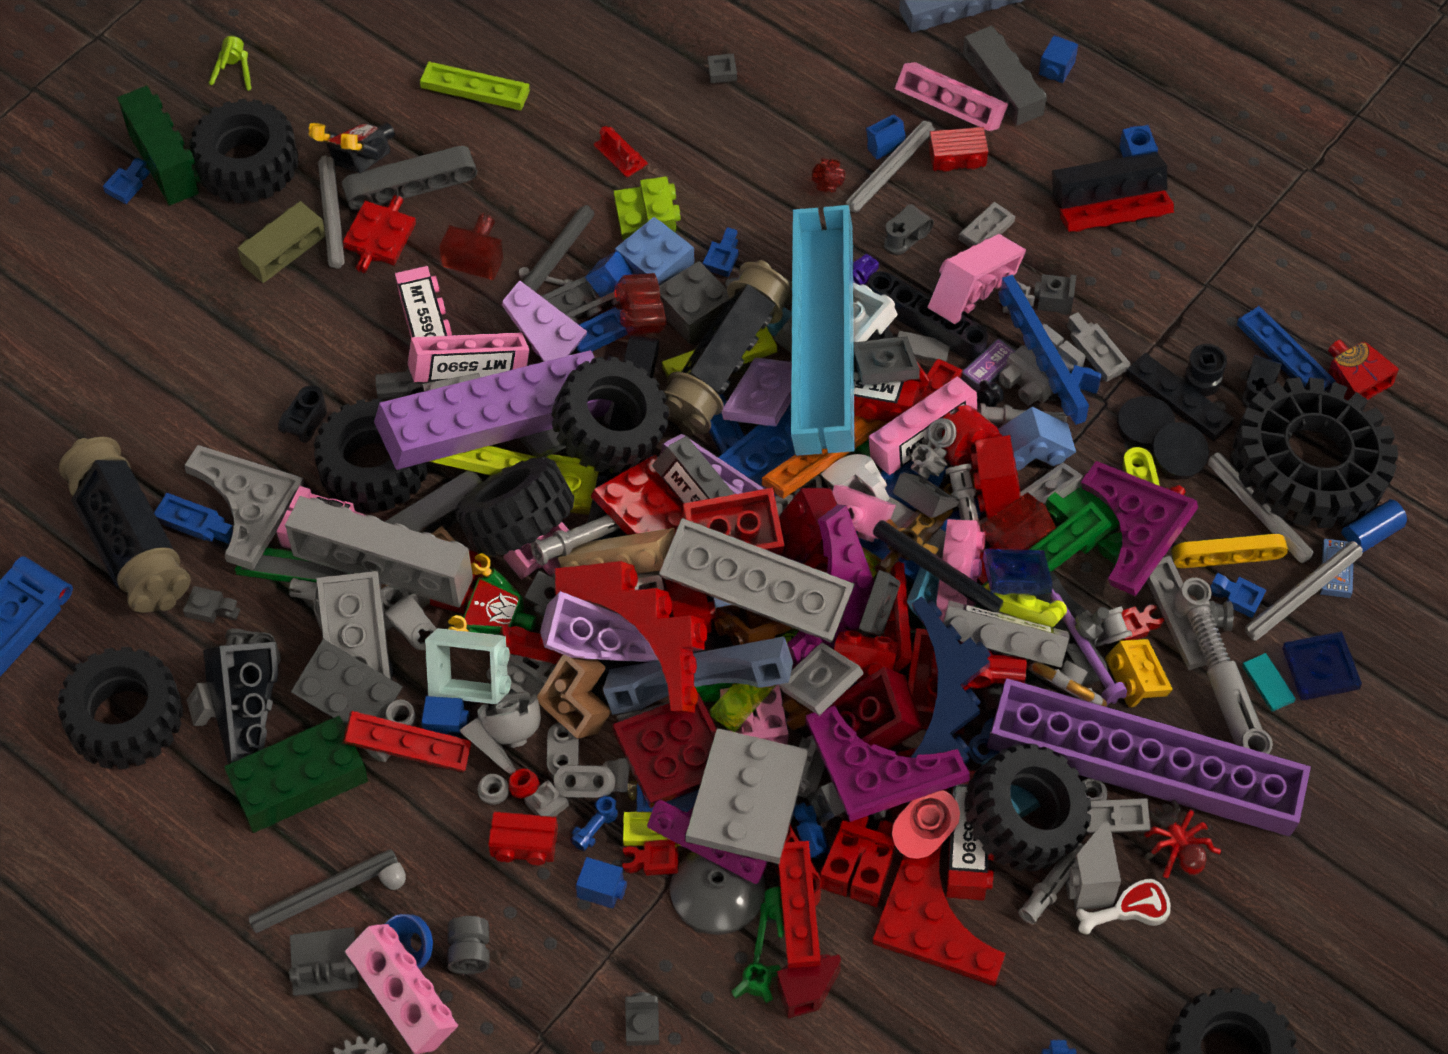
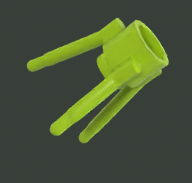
M235 36L224 38L222 49L219 52L218 60L209 80V85L214 84L220 69L223 70L227 63L236 64L240 60L246 89L248 91L251 90L247 62L248 52L243 50L244 43L240 38Z

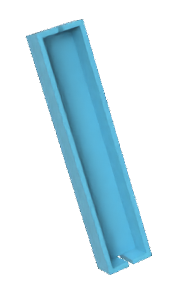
M849 205L824 207L827 230H822L818 208L793 210L791 437L796 456L822 454V449H827L828 453L855 451L853 226Z

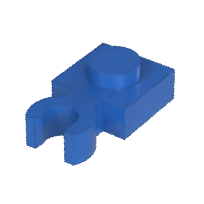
M805 803L795 806L793 813L800 824L797 826L800 836L798 840L809 841L810 857L820 860L828 857L830 848L822 826H819L816 822L817 816L812 805L806 807Z

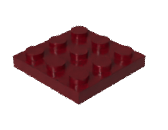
M699 693L698 701L695 705V713L682 714L672 712L670 703L612 725L613 733L650 808L654 807L658 800L668 802L700 789L717 729Z

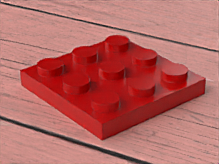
M656 455L595 488L591 494V498L627 535L674 528L676 532L683 518V503L652 466L658 458Z

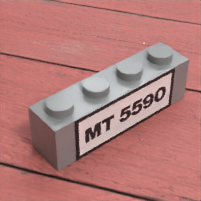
M953 601L948 602L943 621L946 627L951 624L962 637L959 641L965 642L971 637L975 644L981 641L986 648L1062 667L1069 641L1068 631Z

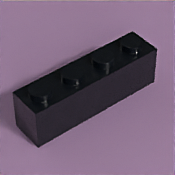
M1155 151L1052 170L1053 196L1061 208L1066 209L1167 190V164Z

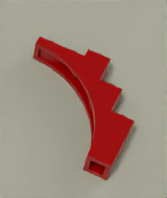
M617 561L555 568L556 595L561 591L589 603L605 606L619 613L633 624L649 642L661 664L668 686L671 711L682 714L695 713L698 693L694 687V673L697 670V662L693 651L705 650L704 642L707 639V628L704 624V619L691 615L670 617L672 601L667 591L657 588L635 590L638 583L635 565Z

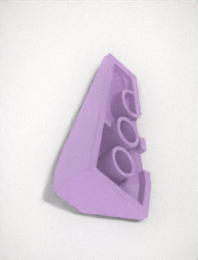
M561 591L547 604L540 630L545 648L572 658L637 662L658 660L649 642L633 624L620 614Z

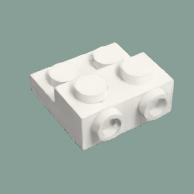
M853 282L854 342L867 341L874 332L881 335L898 314L894 307L895 303L890 297L884 294L880 296L866 285H858Z

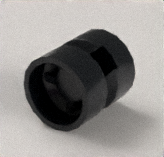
M1213 344L1196 346L1190 354L1184 382L1205 397L1214 395L1221 386L1227 364V356L1224 351Z

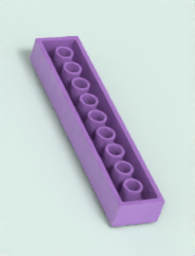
M1006 678L1000 694L986 748L996 751L1006 750L1016 744L1023 746L1026 743L1036 744L1038 749L1045 746L1054 750V755L1058 756L1060 754L1068 760L1067 764L1071 768L1075 767L1081 776L1289 837L1300 822L1311 769L1310 766L1008 678Z

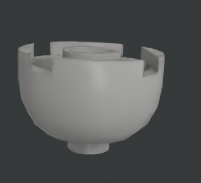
M525 691L506 694L498 704L489 707L488 703H485L478 709L477 713L483 727L493 737L495 742L505 745L509 744L512 748L526 744L527 739L539 728L541 720L537 695L533 694L532 698H530L529 692Z

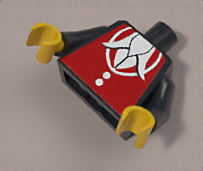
M387 122L379 127L361 123L340 134L331 131L324 133L325 125L310 123L308 131L309 136L314 140H324L336 166L358 173L365 171L388 155L391 149L387 141L395 136L393 127Z

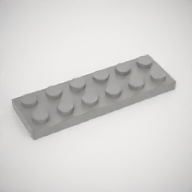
M684 518L680 521L659 572V577L831 643L854 588V584Z

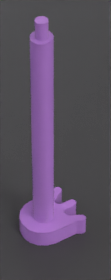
M1052 587L1047 590L1051 596V602L1058 600L1064 603L1058 593L1056 594ZM1067 608V613L1062 620L1105 687L1101 697L1107 702V706L1111 702L1115 704L1119 698L1127 697V689L1122 682L1114 683L1089 641L1077 632L1075 628L1077 622Z

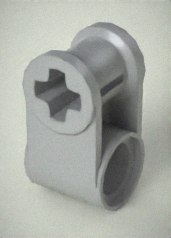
M409 594L402 597L384 613L390 623L403 634L415 649L426 650L425 642H418L420 638L418 631H429L431 635L437 628Z
M1122 606L1109 610V616L1100 624L1104 631L1096 640H1091L1095 647L1132 636V632L1127 630L1122 617Z

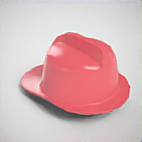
M945 790L912 800L898 815L893 824L892 838L899 852L909 858L919 859L927 857L936 851L959 823L960 810L957 801Z

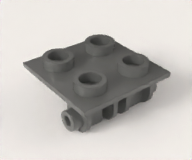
M354 927L290 935L292 966L290 969V980L293 984V996L359 988L357 969L345 953V950L355 941Z

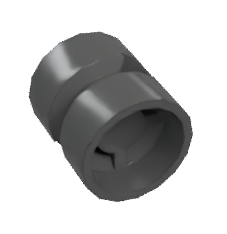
M462 916L450 920L447 924V941L451 945L447 949L448 969L451 972L465 975L482 973L488 970L490 967L489 950L486 949V945L489 942V921L476 916Z

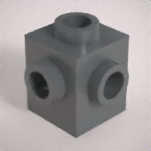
M538 571L524 597L526 601L535 605L532 610L542 616L545 614L547 604L552 600L545 597L546 593L554 592L556 594L555 573H552L550 577Z

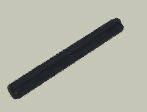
M880 520L873 529L874 536L983 609L998 613L1002 608L1003 600L884 520Z

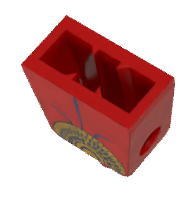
M1337 340L1328 349V352L1334 357L1328 373L1336 380V383L1347 387L1343 399L1348 401L1357 392L1368 400L1393 386L1399 371L1398 367L1368 343L1361 342L1349 349L1342 340Z

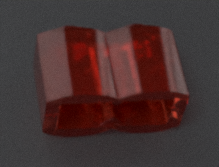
M655 273L622 275L619 282L615 285V297L617 301H620L623 309L620 313L621 325L626 328L628 335L660 333L666 325V317Z

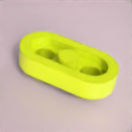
M1140 447L1129 449L1123 459L1122 466L1124 472L1159 485L1151 453ZM1133 464H1139L1141 467H1135Z

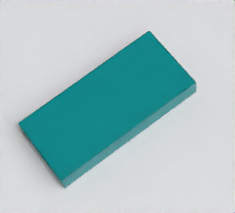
M1266 653L1243 663L1242 668L1271 712L1295 702V696Z

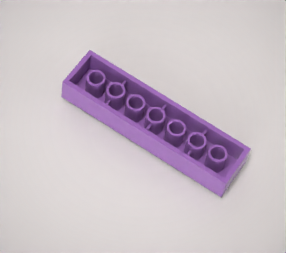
M590 350L380 402L374 423L396 470L553 429L552 407L566 378L572 370L577 369L578 365L585 361L590 363L595 357ZM606 399L587 401L588 409L593 418L604 416L612 401Z

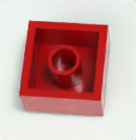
M1006 435L976 440L977 453H971L974 471L979 470V472L973 473L976 491L982 492V494H978L980 512L986 511L988 523L1022 518L1023 509L1019 478L1011 436Z

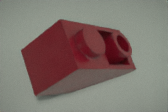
M829 954L820 955V966L788 968L786 965L780 971H777L776 984L788 1019L820 1009L840 973L841 958L839 954L834 956Z

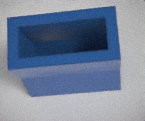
M894 114L866 128L868 138L867 149L876 160L893 152L905 140L903 121Z

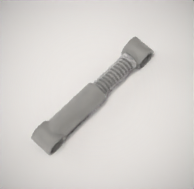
M1197 577L1187 579L1176 594L1174 605L1180 614L1188 617L1193 631L1196 632L1195 636L1201 651H1203V656H1205L1204 660L1207 661L1206 665L1209 666L1207 676L1234 744L1249 748L1248 744H1251L1259 752L1269 754L1273 747L1272 739L1262 729L1236 662L1229 661L1228 653L1225 652L1226 648L1223 647L1224 643L1221 642L1222 638H1219L1220 633H1217L1219 629L1215 628L1217 624L1213 623L1215 619L1212 618L1213 614L1210 613L1211 605L1209 602L1212 594L1211 588L1203 579ZM1188 594L1195 596L1197 598V601L1192 600L1188 596Z

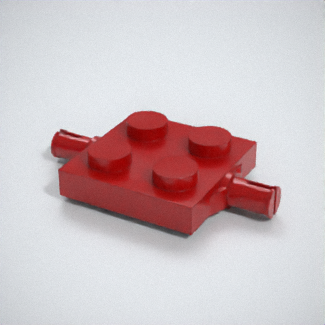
M393 195L388 207L364 201L343 240V248L356 252L361 256L355 267L357 271L361 272L362 269V273H366L371 261H382L393 266L397 262L416 225V218L398 212L403 203V199L400 196L397 199V195Z

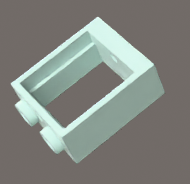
M437 628L425 639L428 696L462 698L464 701L498 704L509 693L511 678L507 675V664L510 658V651L506 647V636ZM450 647L490 651L491 684L451 679Z

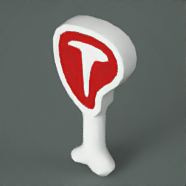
M1145 879L1128 887L1114 907L1093 913L1078 908L1076 916L1080 920L1078 929L1082 934L1088 935L1094 926L1115 919L1123 921L1135 919L1151 926L1160 925L1170 915V900L1164 887L1158 881Z

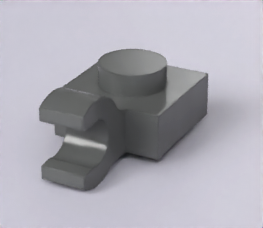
M194 586L183 612L187 618L214 623L216 616L237 620L240 608L235 607L237 604L236 600L224 598L222 592Z

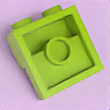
M667 176L640 180V187L614 190V200L622 240H626L653 217H656L676 233V221H681L679 205H673L672 200H676L674 183H668Z

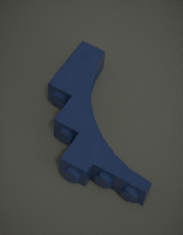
M921 596L912 603V606L925 626L935 651L938 668V690L931 723L921 744L911 758H917V755L937 754L958 749L966 765L970 762L967 753L971 750L960 736L954 739L952 735L980 714V710L977 707L981 703L970 688L964 691L963 687L990 667V661L987 658L991 654L981 641L975 644L971 637L960 645L958 641L962 637L951 624L946 627L939 618L942 612L932 600L926 602Z

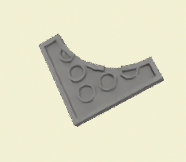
M197 445L185 464V471L187 474L205 481L216 489L231 509L234 518V529L229 547L225 552L226 562L253 570L275 535L286 511L290 510L289 506L299 486L304 487V478Z

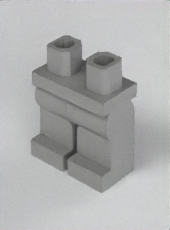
M1044 324L1045 331L1069 372L1072 373L1074 365L1083 367L1086 355L1067 340L1063 343L1064 338ZM1023 345L1015 353L1013 352L1008 356L1006 367L999 376L1000 384L1009 389L1016 383L1022 388L1019 389L1018 396L1026 405H1030L1037 400L1043 404L1048 400L1049 396L1054 394L1049 386V378L1046 373L1040 371L1037 366L1036 356L1032 349L1029 350L1026 345Z

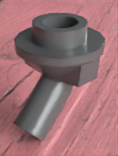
M1100 607L1093 615L1089 610L1078 614L1075 617L1077 632L1085 639L1096 640L1104 631L1100 624L1109 616L1108 609Z

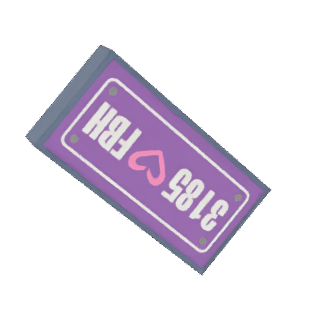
M998 338L963 370L961 378L979 391L981 381L987 380L990 383L996 382L999 379L1001 371L1006 367L1008 356L1016 351Z

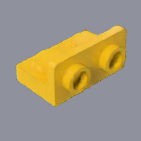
M1148 639L1119 641L1105 657L1116 683L1122 682L1127 689V697L1124 699L1128 707H1135L1143 698L1165 697L1173 690Z

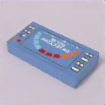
M1324 539L1322 543V564L1350 542ZM1353 563L1322 587L1320 594L1351 598L1353 592Z

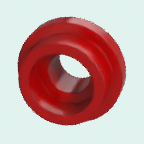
M519 769L511 774L508 789L512 796L526 798L537 791L539 779L529 769Z

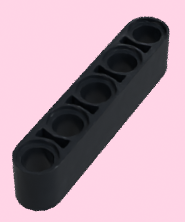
M877 271L870 276L868 287L874 293L880 296L882 294L887 295L894 301V307L898 314L895 319L924 336L937 339L949 346L950 351L969 361H974L986 350L988 332L983 326L962 314L959 322L956 324L950 322L927 308L932 297L890 273Z

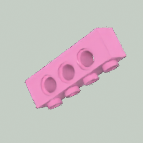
M915 62L904 64L895 87L898 91L974 125L984 127L988 131L999 129L1008 107L1006 102Z
M388 924L368 926L345 950V953L414 1054L435 1051L458 1027L450 1009L439 999L432 983L421 973L414 957L406 951L399 941L397 932Z

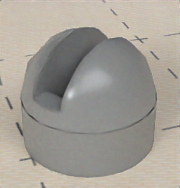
M400 862L389 865L378 873L382 884L388 889H399L405 883L406 873Z

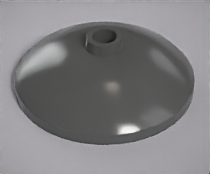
M693 851L688 853L678 863V873L672 875L670 882L671 901L676 913L687 925L707 934H729L744 928L758 915L761 904L764 903L765 899L764 875H762L761 880L757 884H754ZM714 877H721L723 881L721 883H714L712 879Z

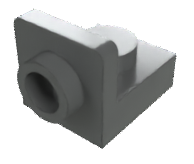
M639 992L630 997H625L626 1046L659 1045L658 996Z

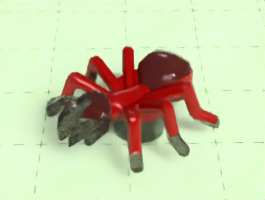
M1175 799L1171 802L1175 812L1169 804H1162L1164 813L1157 807L1155 808V814L1149 810L1151 819L1166 827L1168 831L1152 827L1147 832L1138 833L1139 839L1149 838L1153 834H1160L1171 838L1158 842L1144 856L1145 860H1149L1161 848L1169 846V860L1162 879L1165 881L1168 880L1174 862L1180 864L1181 868L1188 874L1196 875L1202 872L1207 857L1205 849L1199 844H1205L1210 852L1217 855L1222 854L1221 849L1213 846L1211 839L1194 837V834L1200 830H1203V832L1212 831V825H1206L1205 822H1201L1190 830L1185 831L1191 818L1196 813L1195 809L1192 808L1187 812L1181 826L1177 825L1180 806Z

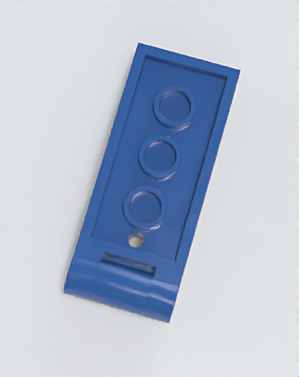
M26 556L17 559L12 568L0 580V677L60 612L61 607L59 605L67 602L73 591L72 585Z

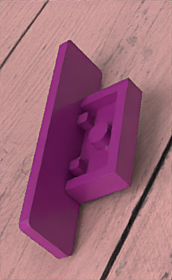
M658 800L655 803L647 824L649 829L754 884L761 880L768 861L685 842L694 807L685 813L662 800Z

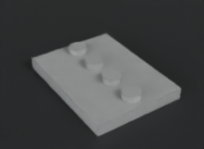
M717 728L685 842L779 864L809 750Z

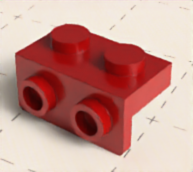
M848 630L838 633L834 650L859 665L864 673L857 680L861 682L883 667L894 671L899 643L893 642L889 637L862 636L860 632Z

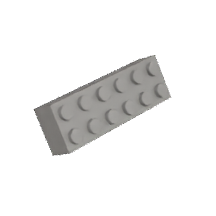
M299 496L285 524L292 553L295 557L349 574L379 571L381 584L460 608L473 580L468 547H465L460 542H448L438 539L431 533H419L409 530L402 524L383 522L373 515L364 516L357 514L343 506L335 507L325 504L317 498L309 499Z

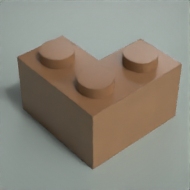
M563 654L537 696L538 702L577 739L596 735L611 713L610 708L592 692L593 687L606 667L597 659L572 658Z

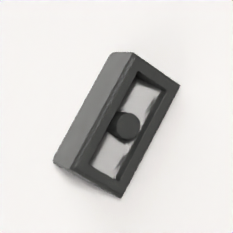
M900 473L893 490L895 495L931 518L956 507L959 503L957 499L920 475Z

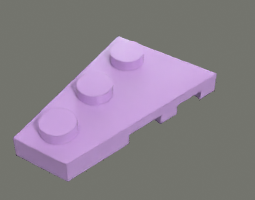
M521 281L515 285L502 301L503 308L520 332H523L532 345L531 348L537 356L539 355L543 362L569 356L587 334L585 329Z

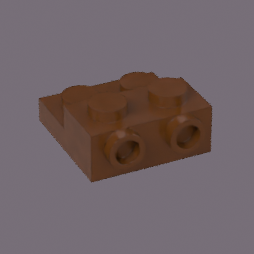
M735 605L716 608V631L720 636L727 635L731 638L733 646L774 639L775 635L794 629Z

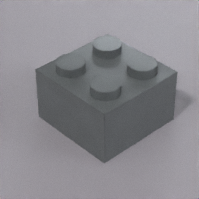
M700 261L655 288V309L689 344L706 334L727 300L730 299L727 289Z

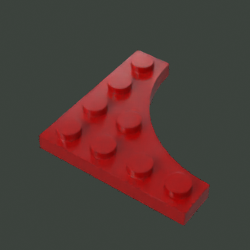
M943 843L927 857L916 859L904 855L872 944L995 987L1006 953L992 948L971 934L951 910L942 889L939 873V860Z

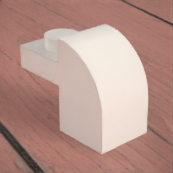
M854 454L843 457L821 473L825 484L831 491H833L834 485H844L884 501L890 499L885 490L887 483L882 478L875 462L869 456Z

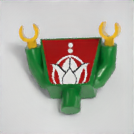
M483 553L476 555L475 559L481 563V567L473 562L471 564L472 574L479 575L482 573L484 576L483 578H478L464 617L455 615L448 620L449 624L455 626L449 627L448 630L499 635L501 627L504 625L509 627L518 626L533 632L537 617L523 613V598L519 591L495 568H489L491 563L487 555Z

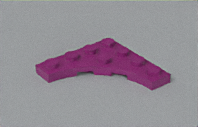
M1096 461L1082 479V489L1101 499L1112 510L1120 524L1123 541L1118 561L1108 578L1109 584L1136 596L1198 509L1197 500Z
M836 505L819 518L818 523L823 540L824 556L828 557L827 574L853 583L854 588L832 643L799 631L787 643L793 660V669L821 642L834 649L839 632L856 631L859 629L874 586L872 574L846 505Z
M835 706L827 708L820 716L816 713L805 715L806 723L850 822L970 781V774L958 749L937 754L917 755V758L897 756L895 751L884 749L875 744L871 746L858 738L856 732L843 720Z

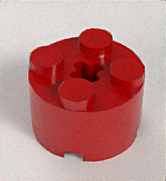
M962 405L957 407L960 411L953 415L947 413L943 417L954 423L956 438L949 447L942 449L947 452L944 458L951 466L971 464L972 469L969 471L973 472L971 453H977L975 441L1000 437L1002 434L999 433L998 428L972 406ZM945 429L942 431V437L945 435Z

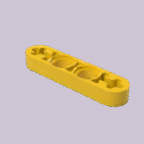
M1267 534L1184 542L1175 545L1171 549V553L1177 568H1194L1276 560L1284 557L1288 553V548L1283 535Z

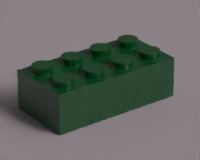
M146 85L117 97L127 133L141 158L147 163L146 166L168 205L171 206L199 194L196 183L200 179L196 169L192 166L195 164L193 155L189 149L184 150L182 147L184 146L182 136L178 130L173 131L172 127L174 125L169 113L162 112L163 105L158 94L152 95Z
M340 715L224 766L230 785L253 833L368 782L364 763L356 747L343 743L346 727Z

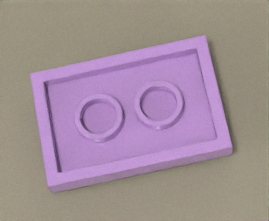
M754 358L722 410L723 419L777 426L791 403L792 362Z

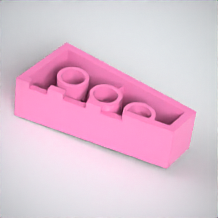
M997 234L977 245H973L963 252H959L951 258H947L940 267L939 273H941V276L927 308L956 324L961 320L963 311L966 313L971 312L975 308L974 303L979 298L984 301L989 297L994 287L998 289L1002 284V278L1012 274L1014 276L1017 273L1026 249Z

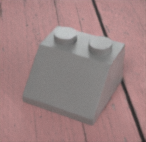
M1103 822L1077 854L1074 867L1069 869L1070 880L1066 881V892L1068 899H1073L1075 910L1078 908L1084 910L1113 907L1121 879L1109 822Z

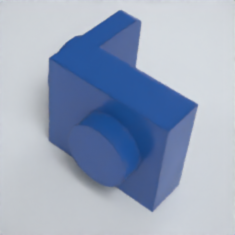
M1074 365L1071 375L1079 389L1097 393L1102 374L1087 367L1083 368Z

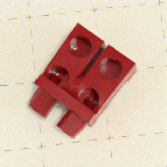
M868 816L851 822L849 819L847 821L843 820L820 874L821 889L846 897L853 874L858 865L851 884L850 899L877 907L895 853L896 846L892 838L894 823L881 821L878 830L874 831L866 828Z

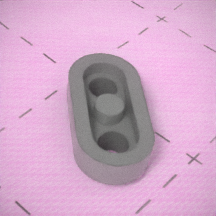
M560 722L550 727L547 737V769L549 776L553 780L557 770L563 767L557 764L559 761H567L568 763L564 766L579 765V739L572 735ZM563 732L568 734L565 738L558 737Z
M601 765L563 766L557 770L554 776V787L564 797H604L609 795L615 786L613 772L608 767ZM572 776H574L576 779V784L574 786L571 784ZM600 776L604 779L603 786H600L598 782Z

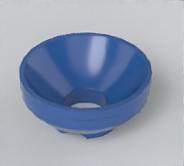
M399 914L391 917L385 924H388L397 932L399 941L406 951L414 957L417 967L419 969L423 968L430 959L433 949L432 934L425 921L416 915ZM414 933H417L422 940L419 951H415L411 946V937Z

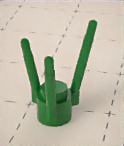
M773 887L765 891V902L760 907L761 916L753 963L760 962L768 915L771 919L776 920L778 937H784L780 887Z

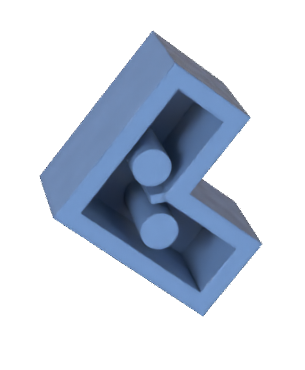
M1034 407L1029 408L998 429L1002 436H1011L1017 471L1023 469L1026 464L1036 458L1055 466L1063 463L1066 458L1076 453L1068 423Z

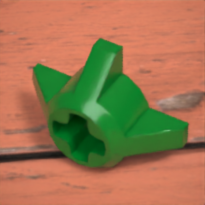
M762 963L748 965L743 972V980L731 993L735 999L747 992L753 996L761 995L765 1003H769L773 1000L769 990L771 978L775 977L777 971L781 970L780 966H766ZM755 972L758 976L751 980V974Z

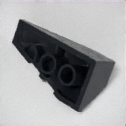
M275 642L227 645L203 650L206 681L228 764L264 749L267 735L265 726L268 711H271L273 700H271L272 689L278 677Z

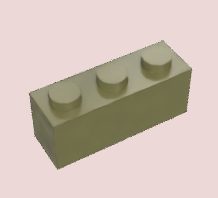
M298 202L293 207L288 208L272 223L265 225L260 232L245 240L237 248L242 266L262 283H265L325 237L323 220L303 202Z

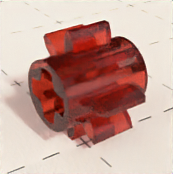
M822 158L821 163L814 166L812 181L818 183L817 190L835 193L836 188L843 185L845 170L839 168L840 161Z

